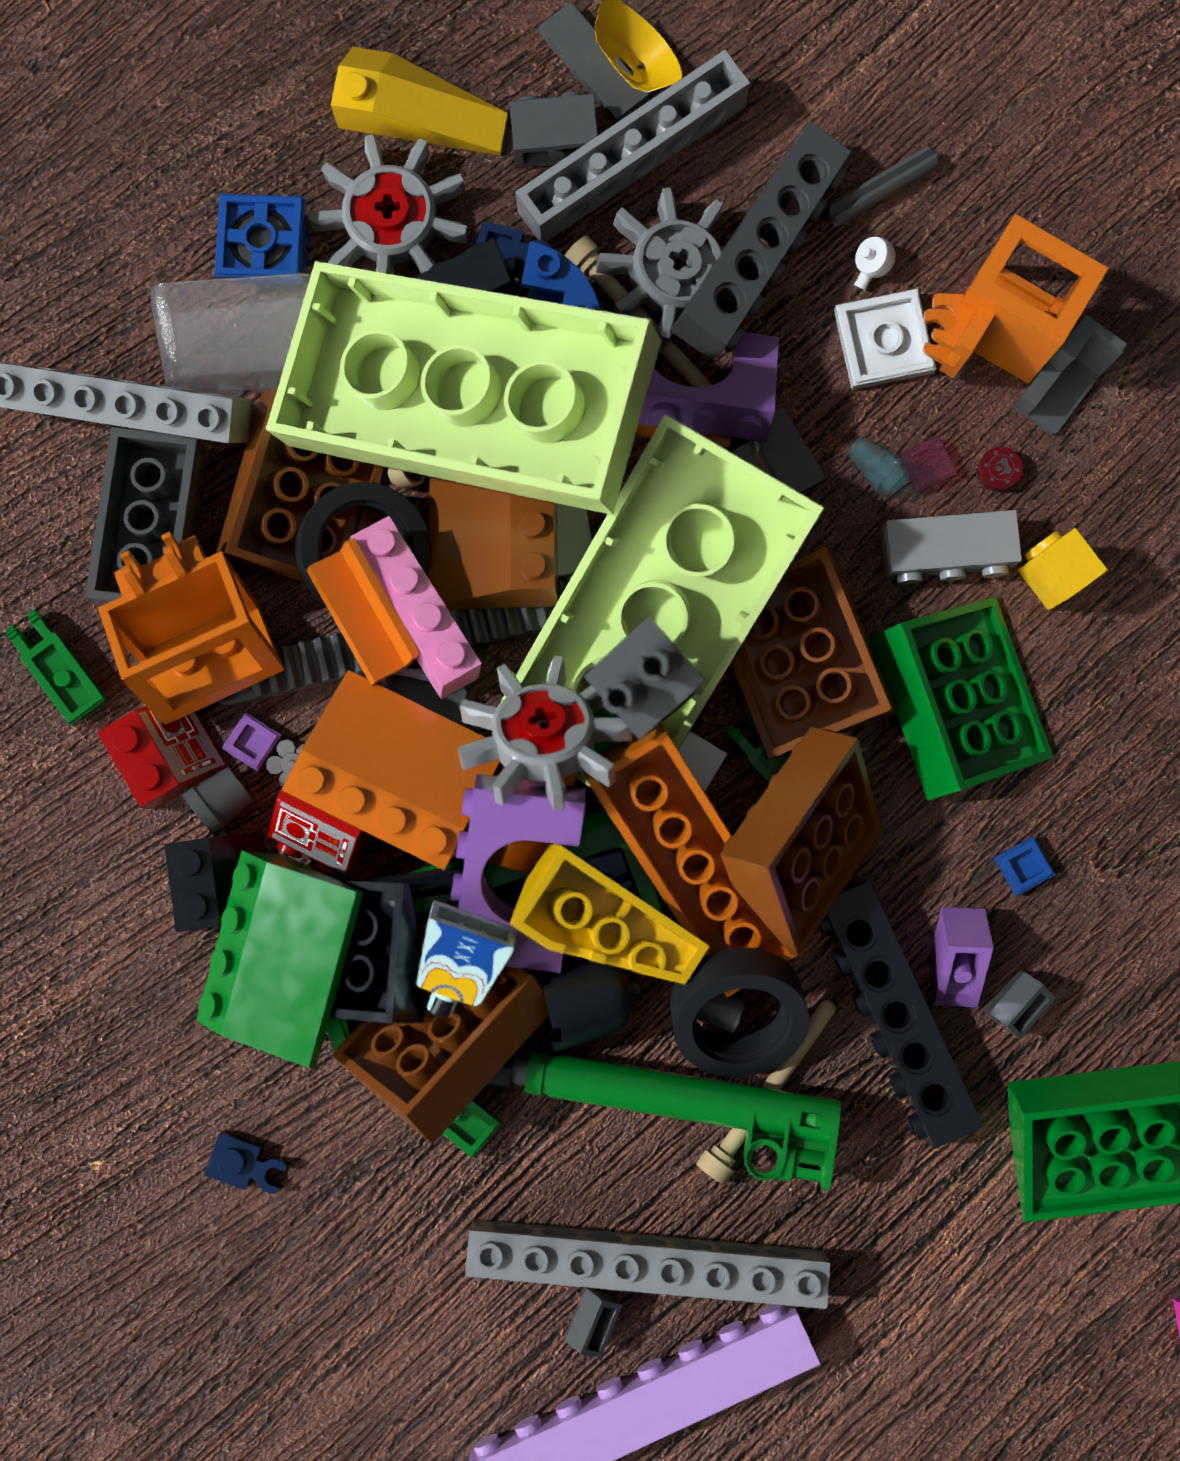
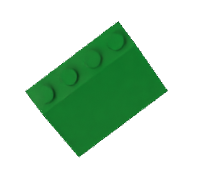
M996 596L905 621L869 637L897 707L898 713L896 714L927 801L1054 758Z
M241 850L238 865L233 873V884L227 907L222 915L221 929L216 948L210 959V970L204 993L199 1001V1011L196 1020L220 1036L304 1067L316 1068L363 892L285 855Z
M1180 1061L1008 1082V1119L1021 1214L1024 1223L1180 1203Z

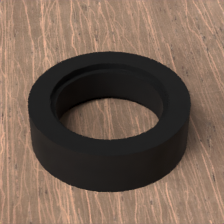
M355 482L331 490L307 512L299 526L296 537V562L305 585L323 604L325 603L306 570L309 565L323 559L321 542L325 528L330 520L338 513L348 509L365 508L376 511L385 517L390 516L426 574L430 560L428 530L416 507L402 494L381 484Z
M730 948L711 953L701 959L685 985L676 982L672 990L670 1008L675 1040L680 1052L694 1066L715 1075L743 1077L773 1069L788 1060L800 1048L809 1029V1012L801 981L796 971L784 959L768 951L755 948ZM742 988L759 989L769 992L781 1002L780 1010L770 1024L756 1032L742 1036L717 1035L704 1029L697 1021V1016L705 1003L715 996L730 990Z

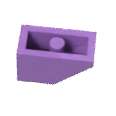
M941 907L934 936V1006L978 1007L993 952V943L985 909Z

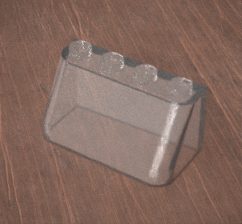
M299 273L169 282L153 286L151 288V307L166 386L209 393L218 392V394L228 396H240L244 393L243 390L260 389L264 393L274 387H278L311 274Z

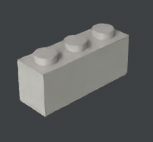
M1016 510L887 520L879 529L884 579L897 578V584L899 585L923 582V576L939 575L940 581H956L966 578V573L982 572L983 578L1001 577L1008 575L1009 569H1012L1022 561Z

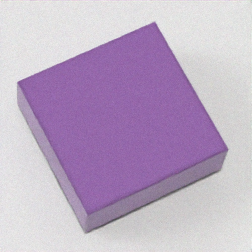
M245 712L222 746V749L254 770L261 772L268 758L271 757L284 736Z

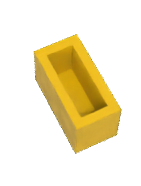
M1074 528L1063 537L1056 530L1024 554L1029 562L1017 571L1049 611L1074 596L1108 569L1078 530Z

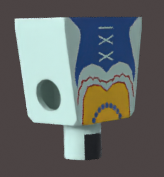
M434 900L427 924L417 985L420 988L432 992L427 1009L436 1016L449 1018L453 1015L458 1001L471 1006H478L513 952L516 928Z

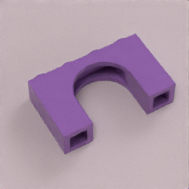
M631 316V317H637V318H643V319H649V320H650V322H651V324H652V318H645V317H638V316ZM744 332L732 350L729 375L724 380L711 386L688 387L679 385L663 377L654 368L638 424L658 427L663 416L666 414L700 433L767 442L775 413L779 337Z
M477 774L474 789L465 788L462 815L470 816L468 832H459L456 858L465 859L463 874L454 873L451 900L459 901V909L513 927L509 923L516 906L504 902L491 890L484 874L486 862L499 848L521 840L579 847L585 810V788L565 786L564 810L554 811L547 797L546 783L522 780L509 800L504 805L495 802L493 784L498 776ZM516 929L514 949L504 966L560 973L563 954L546 949Z

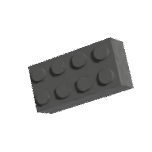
M111 427L86 586V599L102 606L122 597L114 575L115 571L120 570L121 567L126 565L120 556L121 553L129 550L137 561L144 565L164 555L163 548L166 547V544L161 535L170 531L178 543L194 535L197 537L209 450L198 438Z

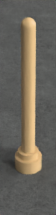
M588 235L583 236L570 247L565 257L571 260L584 275L589 274L616 304L628 292L612 274L596 272L600 248ZM641 306L631 314V316L651 318ZM652 319V325L654 329L657 330L658 325ZM671 339L665 349L659 347L658 351L691 387L712 385Z
M824 1000L818 1005L809 1018V1029L800 1048L788 1060L775 1067L761 1087L782 1089L835 1014L836 1007L833 1002ZM732 1128L719 1147L714 1145L710 1151L707 1149L704 1151L696 1165L724 1186L734 1173L732 1166L736 1160L733 1157L745 1141L746 1130Z

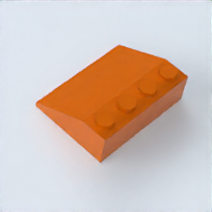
M348 670L302 747L283 785L282 791L445 870L457 850L459 832L466 831L470 823V816L462 815L465 788L474 789L477 774L493 776L500 760L497 759L463 770L458 747L486 737L377 683L371 686L367 678Z

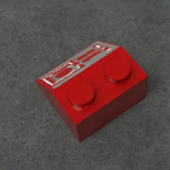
M147 706L133 710L97 732L140 808L155 810L183 793L186 786L194 787L228 766L197 711L164 725Z
M280 790L276 799L268 837L279 842L276 848L295 858H301V855L304 854L317 861L315 867L318 870L336 878H339L341 873L349 875L355 872L372 837L371 834Z

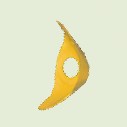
M621 0L600 1L595 23L596 41L614 68L633 88L650 92L673 85L682 79L681 66L677 57L663 37L644 18ZM615 57L623 60L631 68L634 76L624 71L616 62ZM639 60L642 63H644L645 70L641 68L638 69V66L640 65Z

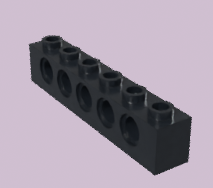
M862 880L844 888L819 925V928L824 937L831 935L838 951L833 953L835 963L844 978L850 975L857 990L851 994L852 1000L862 1018L868 1016L875 1032L869 1035L880 1059L887 1057L894 1073L888 1075L895 1094L899 1100L906 1097L913 1113L907 1116V1120L918 1141L925 1139L931 1147L936 1149L982 1128L981 1120L870 880ZM859 920L867 928V937L863 943L852 945L847 939V928L852 922ZM880 961L885 967V978L877 985H870L865 977L866 968L870 963ZM899 1002L904 1009L903 1019L896 1025H888L884 1019V1011L890 1003ZM919 1043L922 1048L921 1060L915 1065L907 1066L903 1061L904 1049L909 1044ZM931 1084H938L941 1090L939 1101L935 1105L924 1106L922 1102L923 1090Z

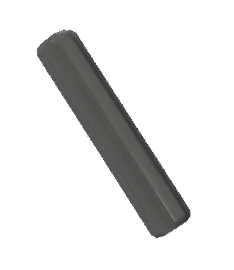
M926 146L827 204L825 209L827 218L833 226L842 225L936 170L940 163L937 154L932 147Z

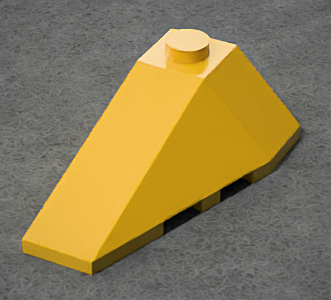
M353 46L338 65L331 100V108L338 128L416 142L421 138L427 141L428 144L501 156L508 120L507 112L394 53Z
M555 843L549 844L527 877L509 923L550 951L582 957L590 961L629 969L637 973L684 985L710 947L591 865Z

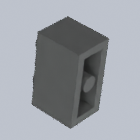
M571 91L562 94L560 97L541 98L529 95L520 98L518 101H509L516 168L555 165L597 137L593 94Z

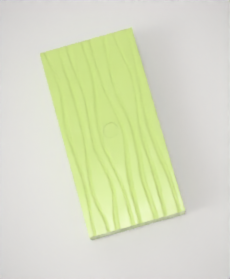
M315 261L266 430L290 447L613 515L661 339L649 319Z
M665 414L618 495L613 515L608 514L518 670L516 676L523 687L546 684L548 668L554 655L563 656L566 671L564 687L574 690L578 694L591 686L584 678V675L650 616L706 679L701 689L690 700L662 722L679 749L824 506L672 416ZM579 769L576 779L590 787L584 771Z

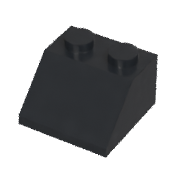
M263 832L208 837L164 844L175 931L182 932L221 926L222 915L227 907L233 884V873L238 865L241 850L265 853Z

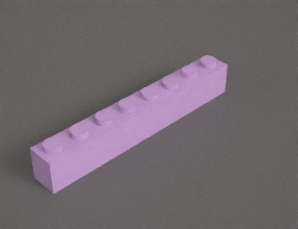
M771 1304L759 1312V1318L743 1324L742 1321L732 1322L719 1330L718 1337L705 1343L700 1339L691 1341L678 1350L679 1355L664 1362L660 1358L650 1360L637 1369L638 1374L623 1381L620 1377H615L603 1382L596 1388L597 1393L582 1400L579 1396L568 1398L556 1406V1412L541 1419L539 1415L527 1417L515 1425V1431L500 1438L498 1434H491L482 1438L474 1444V1450L470 1451L468 1461H614L821 1364L795 1307Z

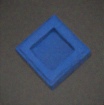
M1034 836L993 857L1014 895H1020L1056 875Z

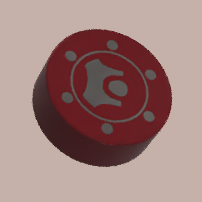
M995 447L989 450L980 459L977 466V476L981 484L995 492L1006 491L1013 487L1019 481L1023 472L1021 458L1014 450L1007 447Z

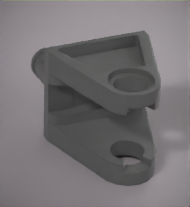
M650 616L584 675V678L602 697L605 708L611 713L617 714L639 740L681 708L701 689L706 681L705 677Z

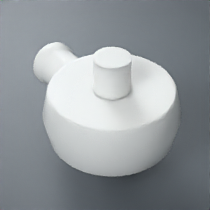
M870 237L861 243L855 256L856 266L861 272L854 283L855 286L866 291L872 278L882 277L890 271L895 261V250L887 239Z

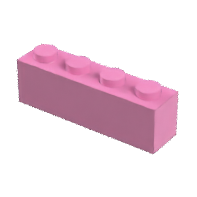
M390 516L350 536V539H356L420 653L416 660L440 699L478 679L482 665Z

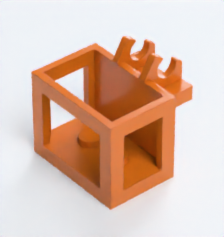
M1014 214L965 295L944 293L934 295L932 309L925 311L923 323H938L944 330L937 328L933 330L931 337L939 344L925 343L923 353L942 364L939 370L953 379L971 353L974 352L1029 384L1063 345L1109 268ZM1019 241L1079 275L1078 279L1062 298L1059 296L1054 297L1004 268Z
M170 531L161 535L166 547L163 548L164 555L141 565L129 550L120 554L126 565L121 567L120 570L115 571L114 575L122 597L98 607L122 681L164 725L284 671L259 603L223 552L220 551L206 558L202 545L195 535L178 543ZM126 649L136 658L139 664L131 666Z

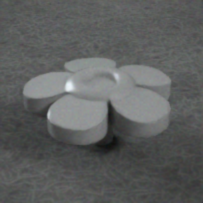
M290 739L280 741L276 747L280 756H271L266 763L267 770L271 774L282 772L279 777L281 787H283L304 744L300 745L295 753V744Z

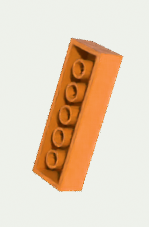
M662 723L640 740L634 734L632 735V741H622L601 755L614 764L615 782L610 787L584 771L588 784L680 926L710 946L703 957L730 948L760 949L771 952L786 962L796 957L787 951L731 884L721 852L726 841L733 837ZM741 989L730 990L724 993L728 998Z

